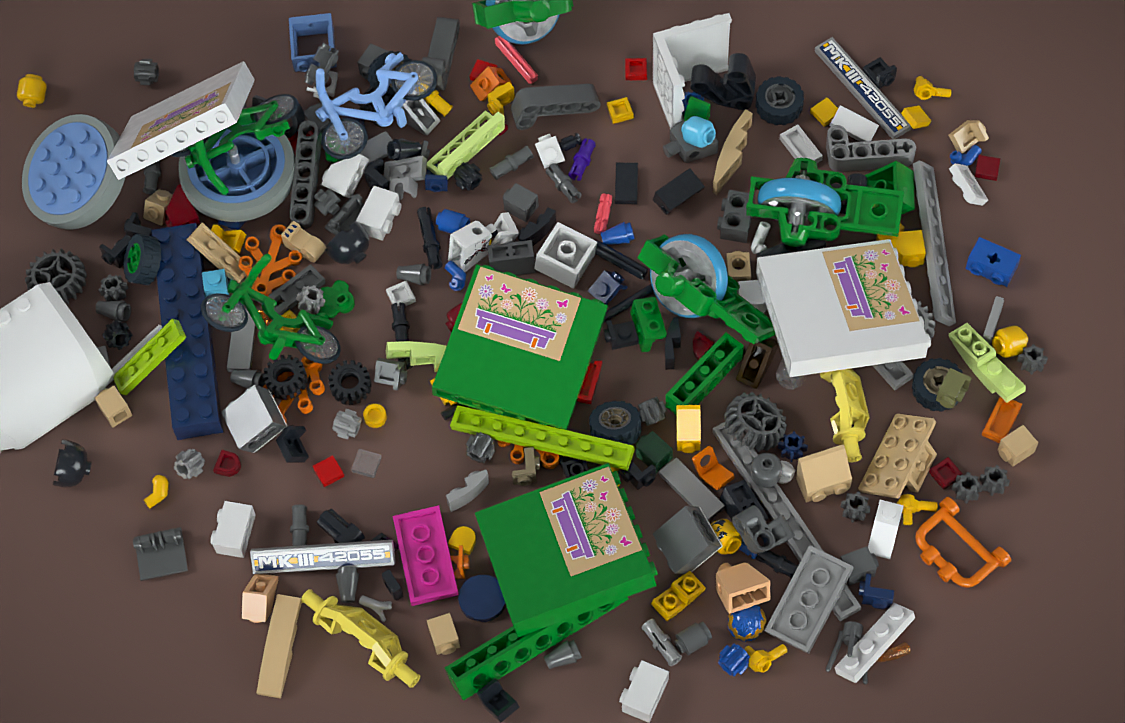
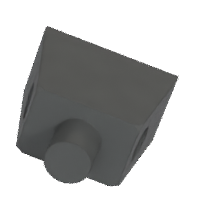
M682 120L670 129V143L663 145V151L668 158L678 153L683 162L688 163L717 154L719 141L715 137L711 144L703 148L686 143L681 131L682 125L685 122Z

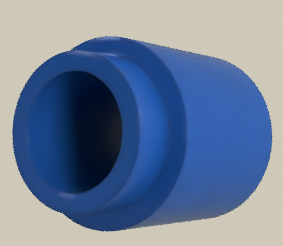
M448 209L439 212L436 218L438 229L451 234L470 224V218L466 217L465 214Z

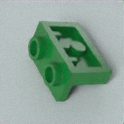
M656 297L634 300L630 312L631 319L635 325L641 353L651 350L652 343L657 339L666 338L667 333Z

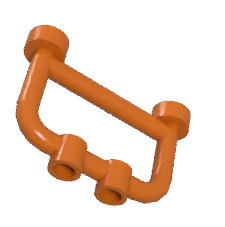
M950 497L943 499L939 503L941 509L916 531V543L923 551L920 554L921 559L929 566L934 562L940 568L937 574L946 583L951 579L961 587H974L998 566L1004 568L1011 562L1010 555L1002 547L998 546L990 553L953 517L960 509ZM941 520L952 528L987 562L972 577H962L953 564L947 562L934 546H930L926 542L925 535Z

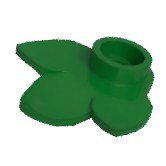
M336 280L332 287L320 288L323 291L322 295L325 303L323 307H320L318 313L327 314L328 319L335 317L339 312L348 313L354 308L355 298L349 292V286L345 281Z

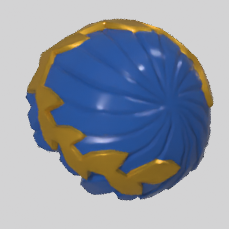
M758 605L728 615V630L735 639L743 642L755 640L759 636L758 634L762 633L767 622L765 613Z

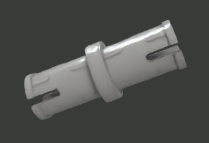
M650 619L643 624L642 630L645 631L653 642V648L656 651L659 650L669 666L677 664L682 659V656L670 642L671 638L669 635L663 633L654 619Z

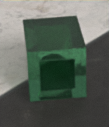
M652 431L647 436L643 435L637 441L636 456L648 467L653 464L656 467L657 473L673 458V448Z

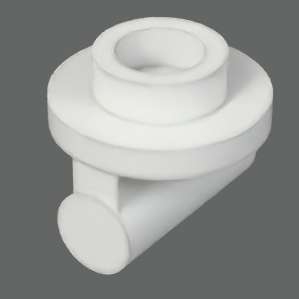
M781 461L782 474L778 483L784 484L792 480L795 469L789 462Z

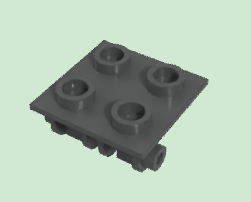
M181 527L134 537L133 545L137 553L141 581L188 571Z

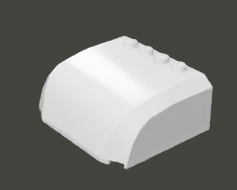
M50 282L36 285L0 309V453L2 450L25 448L95 400L94 397L106 389L107 382L111 376L114 377L115 375Z

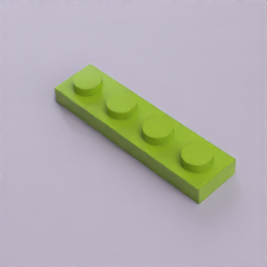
M172 318L115 373L113 379L120 394L127 395L186 339V335L178 320Z

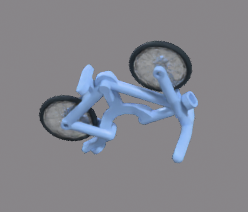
M401 52L397 55L391 53L385 59L386 64L376 71L380 84L374 92L362 95L358 88H352L334 100H331L326 92L324 70L321 68L317 69L316 89L322 107L316 110L315 113L322 122L328 118L331 121L323 131L321 138L322 146L326 153L336 159H350L360 154L367 144L368 135L365 127L357 120L349 118L340 119L339 116L376 121L382 127L392 124L393 117L395 116L397 125L401 128L404 127L407 120L402 105L406 100L415 101L426 98L434 91L437 85V74L434 68L426 62L413 60L403 63L395 71H392L395 66L404 60ZM392 84L396 94L385 106L382 96L387 92L389 85ZM349 100L355 104L372 103L376 112L339 106Z

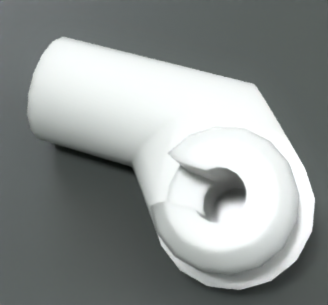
M762 221L758 226L751 245L753 254L767 249L763 245L771 227L767 222Z

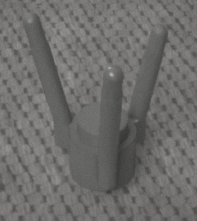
M853 621L844 623V629L839 631L838 640L828 661L827 672L831 670L843 641L848 646L847 656H852L854 646L864 636L862 624ZM866 672L862 676L864 684L868 683Z

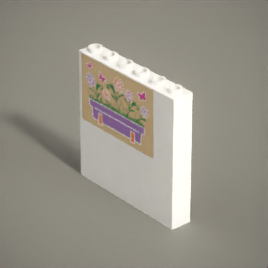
M243 61L131 116L107 159L118 180L237 123L255 81L246 63Z
M890 239L757 258L756 275L789 377L926 357L927 350L931 346L930 336L924 331L923 317L918 315L917 301L915 298L912 299L910 283L905 280L904 267L902 264H899L898 251L896 248H893Z

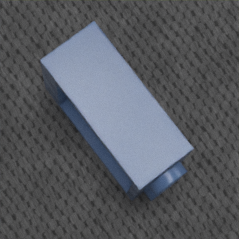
M331 13L289 18L291 60L294 72H306L310 64L318 67L320 63L313 60L315 54L299 56L297 36L328 33L329 51L331 48L335 49L334 25Z

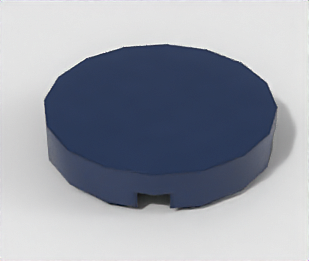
M490 575L473 576L464 582L459 590L458 601L461 611L471 620L479 622L494 620L502 614L506 605L498 580Z

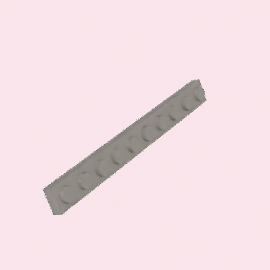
M725 422L714 427L712 433L743 479L746 480L770 519L773 521L784 515L795 534L794 537L786 542L799 562H801L809 545L823 551L778 484L770 488H762L753 482L751 464L754 458L758 456L754 448L749 451L748 446L743 445L741 447L740 441H733L734 435L727 434L729 428L724 426ZM846 584L832 609L839 621L861 610L860 604Z

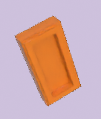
M999 397L982 432V436L1000 443L1001 439L1009 434L1022 407V403L1013 399L1006 403Z

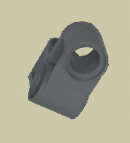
M755 505L732 518L735 529L741 535L747 549L753 554L763 553L795 536L784 515L766 524L761 511ZM758 536L763 539V547L759 546L757 542Z

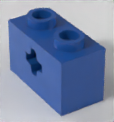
M979 237L968 257L965 269L974 275L983 276L991 280L994 284L1007 287L1018 267L1021 255Z

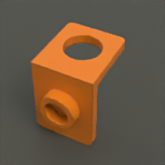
M488 66L472 82L470 87L478 99L484 101L488 94L494 91L496 87L507 82L512 84V82L501 68Z
M707 446L692 458L699 477L716 490L721 489L735 478L732 472L719 464L711 446ZM705 455H709V463L705 466H701V459Z
M459 545V555L450 557L451 561L457 565V569L454 572L455 579H466V569L470 568L469 555H465L463 545Z

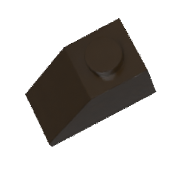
M767 338L756 344L749 343L736 380L757 389L773 361L779 345L778 341L773 338Z

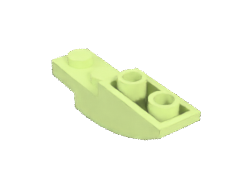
M968 323L949 333L950 340L963 360L992 394L996 392L1008 403L1026 391V386L996 357V350Z

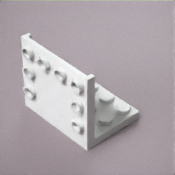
M729 13L715 15L712 18L696 20L686 25L674 26L670 29L653 33V85L670 129L684 120L682 100L685 99L682 87H685V82L691 81L693 66L704 64L709 66L715 73L728 71L730 23L732 22Z

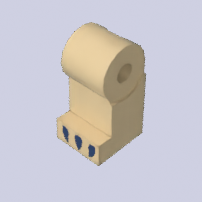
M295 221L281 234L286 248L291 251H299L302 254V258L313 263L317 261L326 249L325 244L320 239L303 230Z

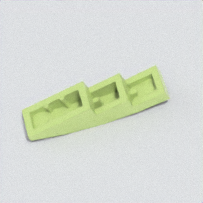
M413 341L387 342L386 358L409 357L411 366L433 364L434 372H437L447 346Z

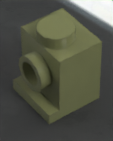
M950 368L938 390L936 401L946 408H954L957 401L961 402L972 378Z

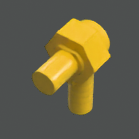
M918 76L915 80L916 84L913 91L921 100L929 99L931 96L948 98L951 96V89L933 87L932 83L922 76Z
M911 494L901 495L897 504L903 505L904 525L913 524V513L920 512L921 510L936 512L938 508L937 502L918 501Z
M784 644L769 652L764 650L755 651L750 646L744 648L750 656L749 667L755 672L762 673L770 668L771 661L787 653V648Z

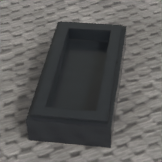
M616 162L615 204H637L638 163Z

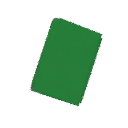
M690 96L684 121L693 116L708 120L710 117V103Z

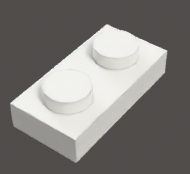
M955 163L949 168L953 175V181L960 186L964 192L963 197L968 203L983 206L988 201L968 166Z

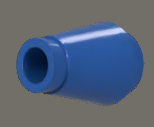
M622 222L601 232L602 241L606 245L625 244L635 240L631 222L626 224Z

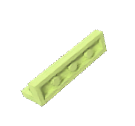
M485 110L427 162L426 168L435 175L447 176L448 180L458 166L463 162H468L505 129V116L500 112L492 116ZM484 120H488L486 123H484V124L480 127V124H481ZM438 161H442L438 164V168L434 166Z

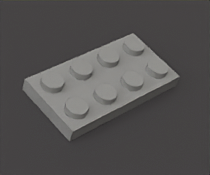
M809 545L764 631L809 654L854 567Z

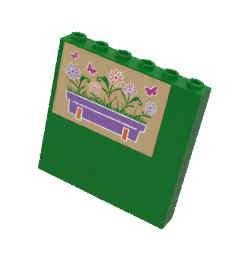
M476 264L433 382L432 395L485 412L568 430L606 317L608 305L597 299L589 300L583 298L575 292L567 293L560 291L558 287L552 285H541L533 279L525 280L519 278L511 272L502 273L496 271L491 266Z
M609 463L475 512L518 637L657 586L654 576L658 575L653 561L648 562L647 557L650 556L646 542L641 544L639 540L643 538L638 524L633 525L632 521L636 519L631 506L626 507L625 502H628L624 488H618V485L621 484L619 475L616 470L612 472Z

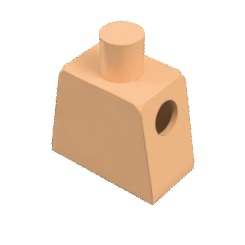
M729 563L720 565L716 573V589L729 614L770 600V580L748 563H741L735 566H731Z

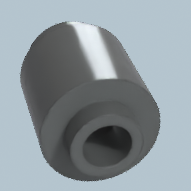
M695 622L677 633V640L674 643L681 654L685 652L689 656L707 645L708 641L712 639V635L704 622L699 624Z

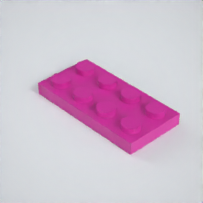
M439 505L393 516L411 605L415 606L458 596Z

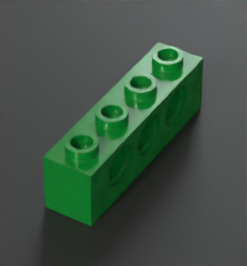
M726 332L666 394L665 407L676 415L677 405H699L742 360L744 345Z

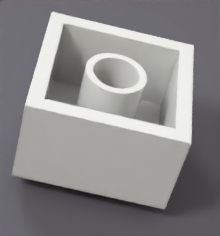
M557 222L537 253L534 269L574 289L595 256L597 241Z

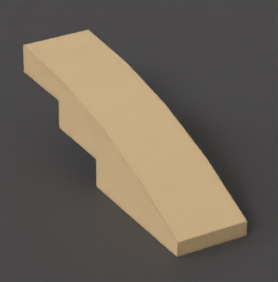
M746 109L733 126L719 156L713 181V193L716 195L742 164L741 151L747 145V131L752 126L753 113Z
M277 594L260 669L257 695L281 699L293 655L292 646L297 631L296 623L302 600L299 597Z

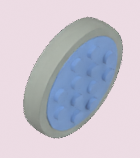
M83 114L64 117L46 128L31 147L22 173L23 196L30 211L48 225L66 230L85 227L102 217L117 199L125 177L118 180L107 162L120 138L119 134L104 121Z
M227 129L213 148L219 146L220 140L231 131ZM244 133L232 141L234 143L233 149L209 160L217 176L229 189L227 195H222L217 190L200 165L196 164L194 168L189 169L185 156L179 158V178L186 197L201 213L217 220L240 222L261 217L278 207L292 189L295 154L285 134L280 137L270 135L260 141L254 133Z

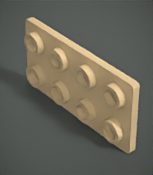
M895 414L858 487L861 493L899 498L906 485L909 491L919 492L937 455L928 442L936 424L935 419Z

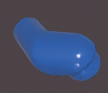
M973 145L966 154H962L960 151H953L950 154L951 163L953 165L956 163L970 166L978 155L981 154L982 150L977 145Z
M449 261L445 265V269L452 275L449 286L454 291H460L465 286L466 273L456 263Z

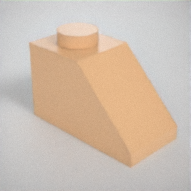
M254 574L243 591L242 619L250 620L253 623L266 622L272 612L278 576Z

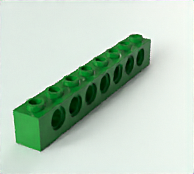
M625 597L521 637L517 636L514 626L446 666L445 671L453 688L464 701L477 693L494 678L500 679L629 599Z

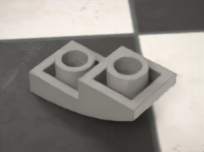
M385 131L369 139L360 154L370 159L368 164L378 158L387 157L388 142L393 140ZM359 145L358 147H356L354 150H352V151L349 152L348 154H351V153L355 152L361 145Z
M487 470L470 473L468 477L464 478L466 487L455 488L446 495L447 504L451 512L471 502L489 484Z

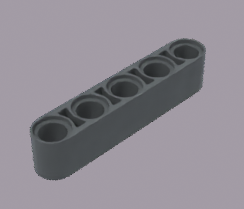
M310 120L302 122L298 129L290 204V217L303 230L310 228L314 222V203L316 202L314 195L317 193L322 133L316 123ZM309 131H315L313 135L306 136ZM313 151L311 156L304 157L306 152ZM305 172H311L308 177L302 178ZM308 193L306 198L299 199L301 194ZM306 213V217L304 219L297 220L300 214Z

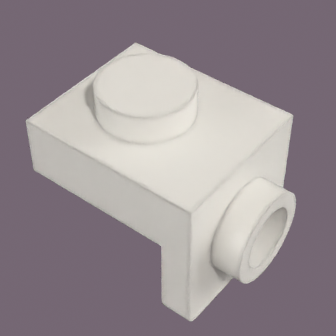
M550 134L538 138L539 142L535 146L544 168H548L553 163L558 164L565 161L556 136L551 137Z
M509 212L501 213L494 226L498 234L491 245L511 243L517 238L519 232Z

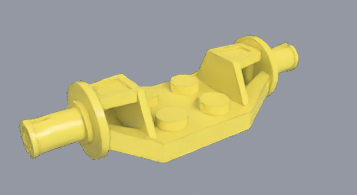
M852 368L822 372L820 377L829 383L832 382L837 393L835 400L840 408V411L830 418L835 434L833 442L837 445H844L848 462H857L862 459L858 442L865 438L866 433L864 429L870 418L860 376Z
M312 589L307 590L301 598L302 603H305L315 611L313 623L321 625L331 635L341 633L343 630L357 637L363 647L372 649L368 664L382 673L383 679L389 681L397 676L410 688L417 684L421 676L405 664L408 653L402 651L398 636L363 608L338 605V598L335 596L323 600Z

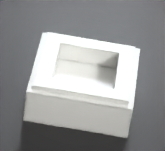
M407 281L386 289L391 303H397L398 309L400 308L399 302L404 303L406 306L416 302Z

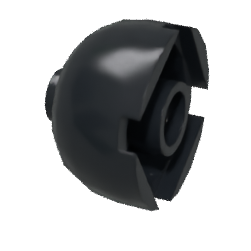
M360 222L352 223L349 225L351 230H342L327 244L325 252L335 262L340 264L355 262L358 264L366 258L365 252L369 247L370 240L368 233Z
M62 439L61 444H64L65 448L64 450L59 449L54 471V475L58 476V481H53V485L73 487L82 481L84 475H89L92 462L87 461V452L79 443Z

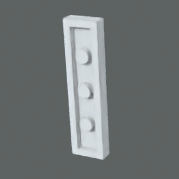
M893 603L853 648L852 656L848 657L846 654L835 666L836 674L857 683L915 619L914 611Z

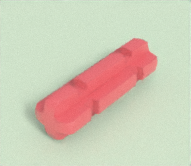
M603 193L600 196V204L598 205L594 225V233L601 234V232L607 229L610 206L612 204V195Z

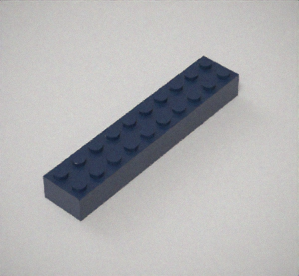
M196 223L152 230V236L158 239L161 249L157 285L162 328L173 318L180 322L186 335V339L165 358L172 429L177 440L223 433L212 329L201 312L202 301L206 298L202 272H205L203 254L187 241V238L197 229ZM207 303L206 312L210 317L209 304Z

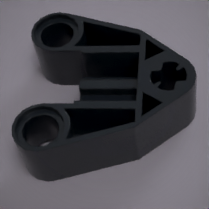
M734 53L729 57L728 73L724 74V78L707 65L698 64L693 66L690 89L717 105L747 110L751 107L753 101L756 74L747 55Z

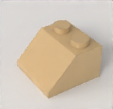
M843 444L798 459L796 480L806 503L810 501L819 502L828 495L834 493L840 495L850 489L852 476Z

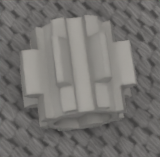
M315 285L312 287L303 286L301 293H298L296 300L299 301L298 309L306 310L308 313H318L320 307H323L325 303L322 295L323 291L316 288Z
M346 409L345 412L339 410L332 427L333 431L338 433V437L348 439L349 436L354 438L357 436L362 421L361 417L356 415L357 412Z
M188 449L185 452L181 451L176 456L177 460L174 464V470L183 479H191L193 476L197 477L203 472L202 467L205 460L201 453L195 451V449Z

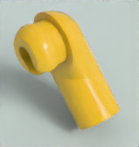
M156 475L152 480L153 493L143 499L149 509L168 495L169 483L165 476Z

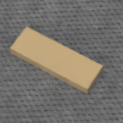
M201 223L187 238V241L219 270L225 269L228 278L240 283L246 276L245 272L238 265L241 257L205 224ZM246 261L242 262L245 266L249 265Z

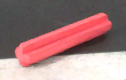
M500 36L496 37V46L529 84L536 82L538 74L516 48Z

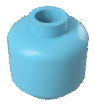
M698 116L690 117L683 123L681 129L684 141L700 148L711 144L716 134L712 122Z

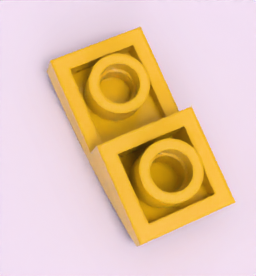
M689 571L675 580L668 590L654 598L651 605L666 621H669L704 592L706 587Z

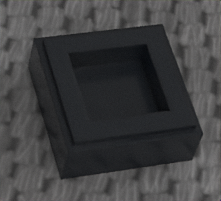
M390 569L383 572L382 579L391 596L396 601L403 597L402 589Z

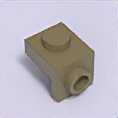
M534 447L524 448L526 470L512 471L514 485L528 486L532 483H537L536 470H540L539 455L534 456Z

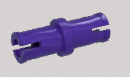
M587 138L583 139L578 153L573 157L574 163L568 173L572 180H576L577 177V181H580L585 168L590 165V157L596 146L592 139H589L587 144Z

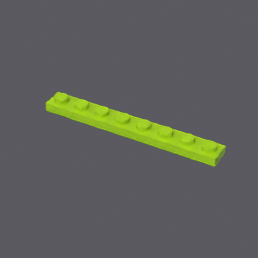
M457 405L450 424L452 430L476 435L477 432H482L495 440L529 448L534 447L537 450L604 465L609 463L610 467L627 471L635 451L633 445Z

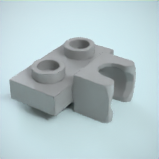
M417 156L385 162L384 177L389 182V191L398 193L399 200H402L404 192L411 194L415 198L418 189L416 181L425 179L427 159L424 156Z

